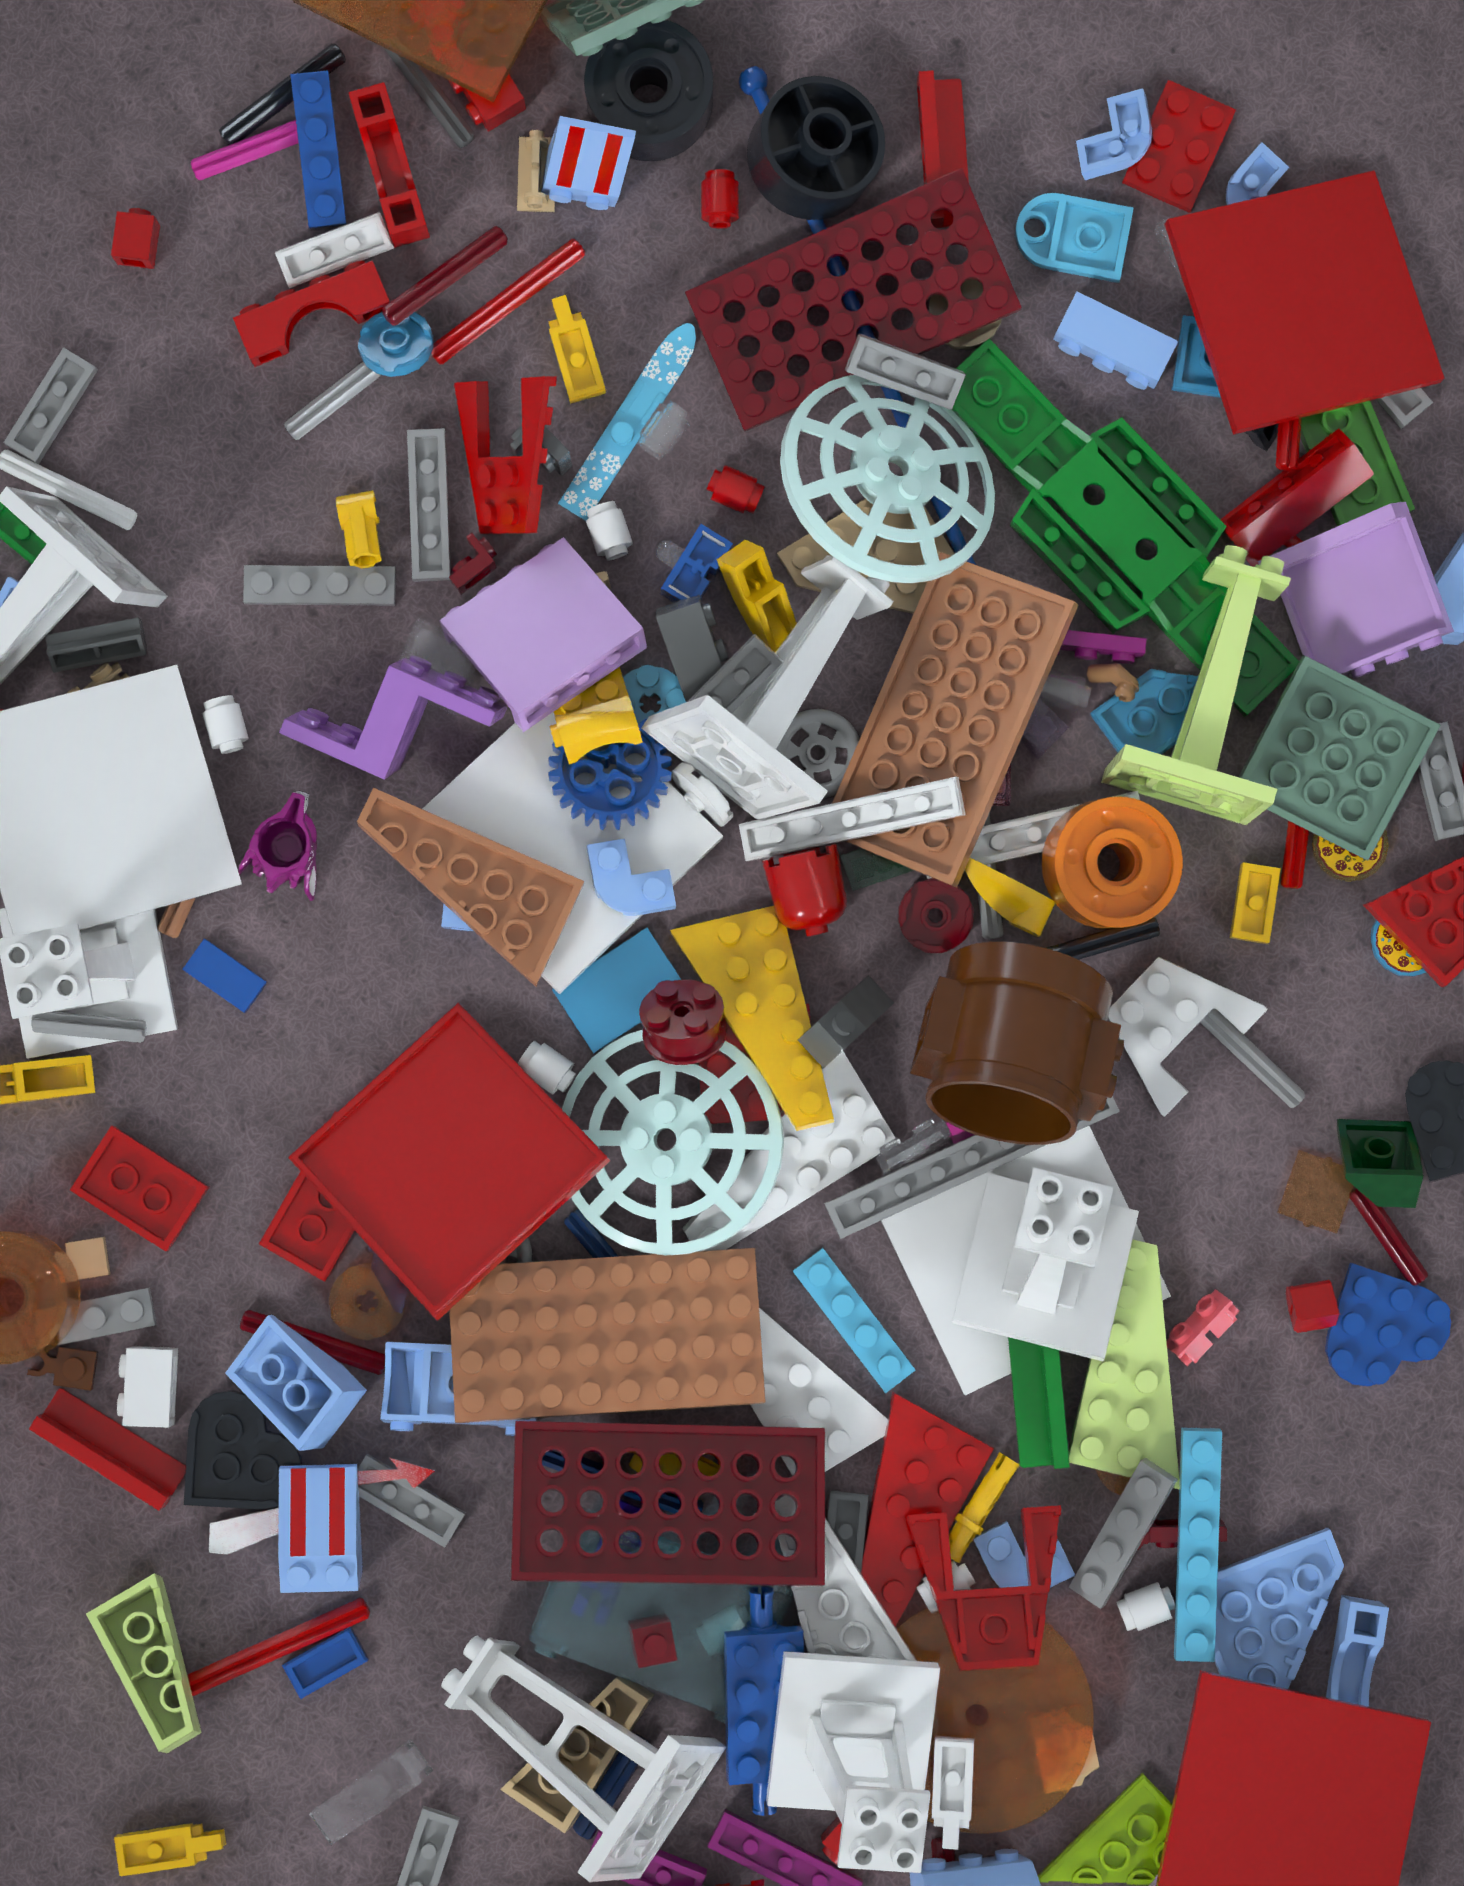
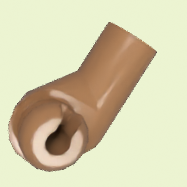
M1091 664L1087 669L1089 682H1111L1117 687L1115 696L1119 697L1120 701H1132L1135 698V693L1139 691L1138 680L1120 664Z

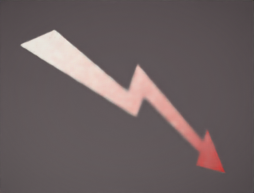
M390 1458L398 1469L358 1471V1485L406 1479L414 1489L435 1471ZM279 1508L210 1523L209 1553L227 1555L279 1534Z

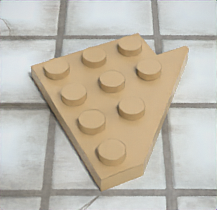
M864 499L856 504V506L869 515L873 504ZM924 506L930 526L934 525V520ZM844 512L826 523L831 530L851 546H854L862 529ZM887 512L882 522L885 525L899 529H915L910 513L894 514ZM807 534L779 551L777 556L796 587L821 592L801 572L804 567L823 560L830 554L810 534ZM876 535L867 555L878 560L894 564L915 566L924 564L919 542H896ZM943 535L934 538L938 556L940 552L950 556L954 555ZM859 572L863 577L867 579L868 575ZM928 581L918 583L889 582L890 586L884 594L894 601L890 609L914 614Z

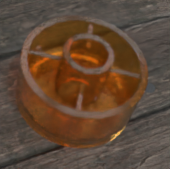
M18 1230L0 1231V1289L5 1281L12 1279L21 1286L24 1294L23 1304L15 1314L8 1312L0 1302V1364H12L33 1359L52 1350L69 1333L79 1311L81 1293L74 1265L57 1244L33 1232Z

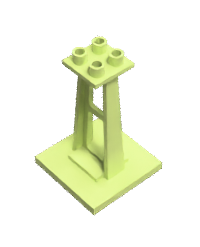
M1232 545L1225 546L1224 553L1215 557L1204 572L1202 580L1227 587L1228 589L1172 756H1164L1125 744L1105 768L1101 783L1132 792L1138 791V794L1243 825H1247L1273 805L1277 792L1276 788L1219 772L1217 767L1257 596L1275 601L1289 586L1291 578L1282 575L1284 561L1270 556H1263L1260 565H1255V567L1245 565L1247 550Z

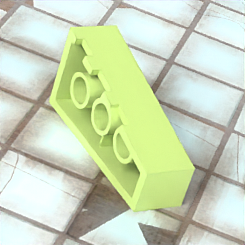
M154 1573L86 1613L158 1751L169 1753L202 1732L163 1578Z

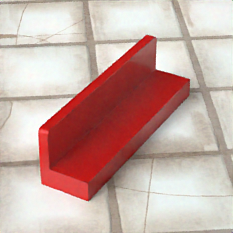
M934 70L919 71L917 77V96L924 185L961 168L969 183L962 82L960 79L934 80ZM938 210L932 215L931 223L935 228L950 227L953 223V216L947 210Z
M1338 428L1300 457L1296 469L1293 471H1282L1220 520L1226 525L1224 533L1235 546L1247 550L1246 561L1250 566L1255 567V565L1259 564L1258 561L1262 560L1263 556L1271 555L1370 479L1374 472L1356 445Z
M63 1388L58 1389L44 1413L36 1416L29 1427V1430L158 1511L167 1505L186 1474V1465Z

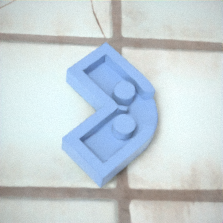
M1143 88L1107 98L1112 131L1076 141L1081 173L1084 180L1131 167L1147 152L1152 140V126L1147 98Z
M1261 142L1231 176L1226 188V204L1229 205L1267 196V192L1289 167Z
M625 838L587 845L586 849L594 890L598 898H601L610 908L622 912L626 916H637L676 909L669 869L631 875Z
M1007 1521L982 1532L981 1535L975 1536L973 1540L989 1574L999 1587L1028 1586L1026 1557L1023 1555ZM1058 1539L1053 1557L1050 1588L1075 1576Z

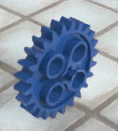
M647 719L638 724L643 743L636 745L631 743H612L603 751L593 749L586 753L584 756L589 760H578L573 764H569L564 747L556 748L553 742V752L559 756H550L548 758L549 766L555 768L548 772L549 781L558 782L552 787V793L554 796L563 795L560 799V807L563 809L573 805L571 809L572 819L577 818L583 813L585 814V826L587 827L595 818L599 819L600 830L605 829L607 821H613L616 830H620L622 819L626 818L633 827L635 826V814L639 813L645 819L649 818L647 805L655 808L660 807V800L656 794H668V787L662 782L671 781L672 772L665 768L672 765V759L670 756H662L668 749L662 744L656 743L657 740L641 729ZM638 753L645 760L641 764L632 765L625 758L630 754ZM611 764L616 765V769H612L609 774L604 772V769H608ZM581 773H590L595 777L594 781L587 785L579 784L575 778ZM632 778H641L642 781L635 782ZM621 786L629 789L631 793L627 797L619 799L613 797L610 792L614 788Z

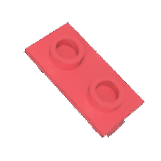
M1215 1289L1211 1294L1205 1295L1198 1301L1196 1310L1185 1322L1177 1324L1171 1330L1169 1339L1166 1341L1167 1348L1176 1354V1357L1187 1367L1191 1362L1196 1364L1213 1345L1205 1334L1210 1330L1219 1339L1236 1322L1237 1318L1235 1316L1240 1311L1233 1305L1230 1299Z

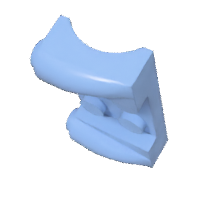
M386 1342L385 1381L380 1419L385 1423H390V1430L413 1431V1425L422 1424V1422L456 1424L451 1345ZM537 1418L458 1424L498 1426L499 1428H506L505 1435L514 1436L515 1421H537Z

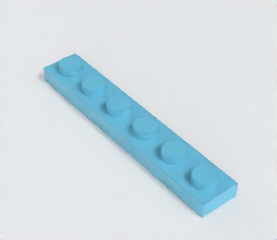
M1181 1428L1174 1658L1176 1661L1215 1662L1222 1431L1219 1428Z

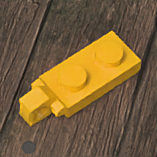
M566 295L553 298L552 304L557 319L548 321L550 326L549 333L570 404L605 394L606 388L585 318H582L581 312L571 313Z
M193 1823L117 1834L114 1837L119 1876L194 1866L198 1862L207 1859L206 1852L221 1850L226 1845L224 1829L203 1832L202 1824L193 1825Z

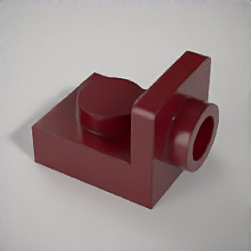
M472 532L466 538L470 546L477 553V556L473 559L470 556L463 558L452 568L454 573L449 576L452 584L461 595L497 568L493 560L497 553L485 537L478 540Z

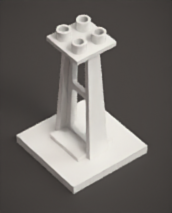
M7 486L0 494V502L46 543L44 549L0 607V685L93 585L115 603L158 608L168 597L57 497Z
M827 555L823 560L804 567L801 572L821 592L775 652L782 659L783 663L732 714L709 695H705L649 716L641 728L683 762L694 766L698 774L705 778L707 777L717 789L757 820L820 804L828 792L777 751L776 748L852 616L859 620L890 608L894 602L884 594L890 586L888 581L870 576L866 579L859 572L830 555Z
M0 909V925L3 938H0V959L12 1019L19 1018L27 1059L118 1041L36 1033L32 1031L31 1026L32 1016L36 1014L54 1011L143 1020L146 1022L147 1027L146 1036L178 1030L161 935L158 931L159 924L156 909L80 930L79 923L14 936L6 909Z
M1034 1167L1030 1183L989 1173L952 1322L1104 1361L1139 1211L1110 1204L1114 1188Z
M478 1635L473 1637L463 1652L472 1661L467 1671L462 1673L454 1668L446 1675L441 1687L451 1694L445 1705L450 1709L472 1710L603 1832L578 1870L581 1876L589 1882L640 1878L719 1760L726 1746L716 1738L668 1735L661 1747L657 1749L515 1657L514 1655L520 1648L515 1642L493 1639L492 1637L484 1641ZM503 1675H508L563 1714V1722L547 1745L544 1746L539 1743L491 1699V1692ZM579 1725L645 1769L618 1811L612 1808L559 1760L560 1749L572 1731Z
M783 1652L766 1796L767 1805L836 1811L842 1823L837 1861L838 1868L921 1873L931 1795L929 1790H925L940 1673V1667L937 1662Z

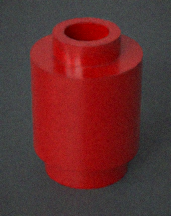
M726 169L709 170L705 173V180L701 182V219L708 222L712 228H728L732 222L739 219V183L735 180V173Z
M725 465L722 471L714 470L706 490L713 492L710 500L740 513L748 511L754 514L765 486L757 483V478Z

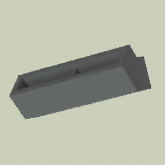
M139 617L45 635L47 655L53 673L146 655L147 651L143 623Z

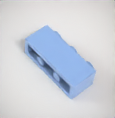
M1076 292L1053 339L1059 342L1058 347L1063 352L1072 356H1079L1081 353L1093 359L1092 364L1099 370L1107 373H1112L1113 370H1116L1127 376L1125 380L1130 385L1143 390L1147 386L1155 388L1178 343L1177 340L1079 292Z

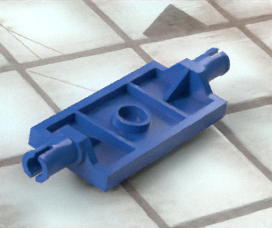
M757 1586L749 1588L750 1620L740 1630L724 1631L726 1779L729 1785L753 1783L752 1812L760 1816L765 1815L764 1801L765 1807L768 1808V1815L777 1812V1807L767 1805L766 1796L783 1652L804 1653L802 1627H784L778 1625L773 1620L774 1589L769 1586H761V1593H758Z

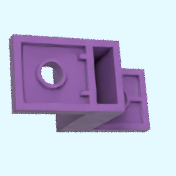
M410 656V659L403 658L389 665L363 731L346 723L338 726L328 721L329 716L313 708H308L307 711L301 710L285 718L279 733L385 780L400 770L428 700L489 727L504 717L508 706L504 701L500 700L501 697L496 691L483 686L477 690L466 685L467 679L461 675L450 671H445L443 675L430 669L432 664L427 660L417 656Z

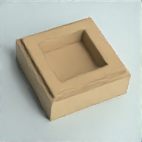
M105 1237L65 1243L70 1281L110 1275Z

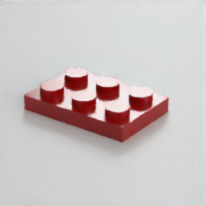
M1168 80L1150 119L1152 126L1150 146L1145 155L1128 168L1122 183L1190 213L1236 109Z
M111 1125L70 1191L165 1252H168L210 1186L116 1126Z

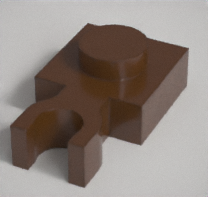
M60 1346L58 1347L57 1357H52L46 1351L31 1350V1356H40L44 1360V1367L41 1370L28 1369L27 1375L43 1376L47 1373L54 1374V1386L93 1390L98 1359L97 1351Z

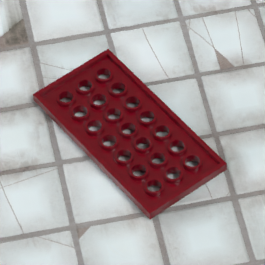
M962 168L685 291L745 432L796 410L814 390L827 382L854 375L846 372L845 367L856 342L857 332L863 326L870 325L875 327L879 333V341L921 355L1022 310ZM938 210H947L953 216L952 225L945 230H939L931 223L932 215ZM910 225L916 228L919 235L915 243L903 245L897 240V231L902 226ZM869 241L879 242L884 248L883 255L875 261L865 259L862 255V248L865 243ZM956 244L964 246L968 251V258L959 265L950 263L946 258L948 248ZM835 256H842L849 262L848 271L842 276H833L827 270L829 260ZM919 260H926L933 266V273L926 280H918L911 273L913 264ZM803 271L809 272L814 277V285L805 292L798 291L793 287V278L797 273ZM886 275L893 276L899 283L897 291L889 296L882 295L876 288L878 280ZM969 279L979 281L983 287L981 296L973 300L965 298L961 293V286L965 281ZM766 287H773L780 293L779 301L772 307H765L758 301L760 291ZM849 291H857L864 298L862 307L856 311H849L842 305V298ZM942 295L947 299L948 308L943 314L933 315L927 310L926 302L931 296ZM732 302H738L745 307L744 317L735 323L727 321L724 317L726 306ZM815 306H822L829 312V319L822 326H813L807 319L809 311ZM899 310L910 312L914 319L911 327L907 330H897L894 328L891 319L895 312ZM782 321L791 323L795 329L793 337L786 342H780L773 336L774 327ZM746 337H754L760 342V349L753 357H745L739 352V344ZM829 341H838L844 347L843 356L837 361H829L822 355V349ZM795 356H803L809 361V370L803 376H793L788 371V363ZM762 371L770 372L775 377L774 386L766 392L758 391L753 385L755 376ZM841 387V388L835 389L834 391L830 392L829 394L825 395L824 397H826V396H828V395H830V394H832V393H835V392H837V391H839V390H841V389H844L845 387Z
M515 1421L511 1581L824 1586L825 1428ZM555 1451L562 1455L564 1467L561 1471L551 1473L543 1467L542 1458L547 1452ZM588 1452L599 1454L603 1460L602 1470L595 1474L586 1472L581 1465L582 1456ZM627 1453L638 1455L642 1462L640 1472L632 1475L625 1473L620 1466L621 1457ZM665 1454L675 1455L681 1465L679 1472L675 1475L664 1474L659 1467L661 1456ZM703 1455L714 1456L719 1463L717 1474L713 1476L703 1475L698 1469L699 1458ZM747 1455L755 1459L757 1472L754 1476L745 1477L738 1472L736 1463L739 1457ZM786 1456L794 1461L796 1471L792 1477L784 1478L776 1472L775 1462L777 1458ZM553 1490L561 1494L564 1502L561 1510L548 1512L543 1508L541 1497L545 1492ZM588 1491L596 1492L602 1498V1508L596 1513H588L581 1507V1496ZM626 1492L637 1494L641 1499L640 1510L634 1514L625 1513L619 1504L621 1495ZM672 1493L678 1497L680 1508L677 1513L668 1515L660 1510L658 1501L662 1494ZM711 1494L716 1497L719 1503L716 1514L708 1516L699 1511L697 1501L701 1495ZM747 1494L756 1500L757 1511L754 1515L744 1516L738 1512L736 1501L739 1496ZM787 1495L794 1500L796 1509L792 1516L783 1517L777 1513L775 1509L777 1497ZM547 1530H555L562 1537V1547L556 1552H548L541 1546L540 1537ZM586 1531L598 1533L602 1540L600 1550L595 1553L585 1552L579 1542L582 1533ZM624 1532H634L639 1536L641 1546L636 1553L628 1554L621 1550L619 1537ZM671 1532L678 1537L680 1546L676 1553L665 1554L659 1549L658 1539L661 1534ZM710 1533L717 1538L718 1549L715 1554L705 1555L699 1551L697 1539L701 1534ZM750 1534L755 1538L757 1549L753 1555L745 1556L738 1552L736 1540L739 1535ZM779 1535H789L795 1541L796 1548L791 1556H781L776 1551L775 1540Z

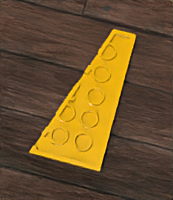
M774 906L670 930L676 943L684 952L701 981L713 986L722 997L724 1004L723 1017L739 1042L744 1046L752 1062L767 1082L796 1131L834 1123L821 1065L798 1041L811 1028L787 927L779 921Z

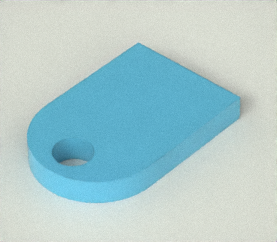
M1059 193L1043 194L1029 201L1020 212L1015 228L1017 246L1029 262L1040 268L1119 283L1134 208ZM1035 218L1042 221L1045 226L1044 234L1039 237L1029 236L1024 230V224L1027 220Z

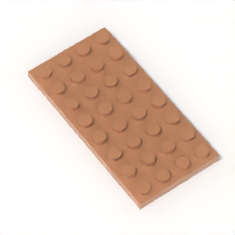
M940 552L938 557L939 561L951 556ZM965 562L948 575L927 582L832 804L959 777L966 815L845 842L957 888L1079 606L1075 601L969 562Z
M755 1248L698 1251L682 1255L664 1256L651 1254L499 1264L450 1309L456 1424L763 1404L766 1402Z

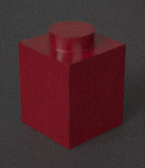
M666 1613L628 1621L634 1658L639 1669L678 1661L671 1622Z

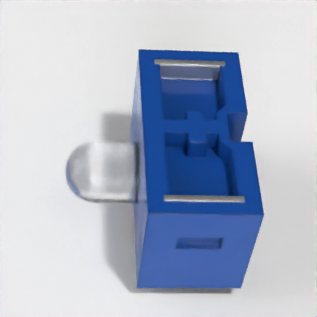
M703 524L699 525L685 549L669 540L659 543L656 548L658 559L673 568L661 587L660 595L673 603L699 594L702 599L710 583L709 580L705 579L708 573L714 576L717 575L720 567L716 559L731 550L733 543Z

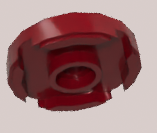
M934 878L924 879L916 882L904 893L898 906V923L902 934L914 947L926 953H944L957 947L967 938L973 926L974 910L969 896L959 885L956 888ZM933 908H938L942 911V918L938 922L929 920L928 913Z

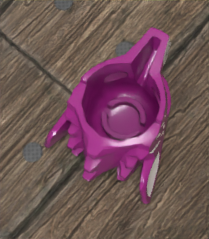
M299 790L291 794L280 812L267 818L254 831L249 848L238 867V872L241 874L252 862L254 874L259 877L263 873L265 874L267 892L271 894L288 880L290 888L295 889L304 876V891L308 899L312 901L314 900L316 889L317 831L312 819L306 813L309 793Z

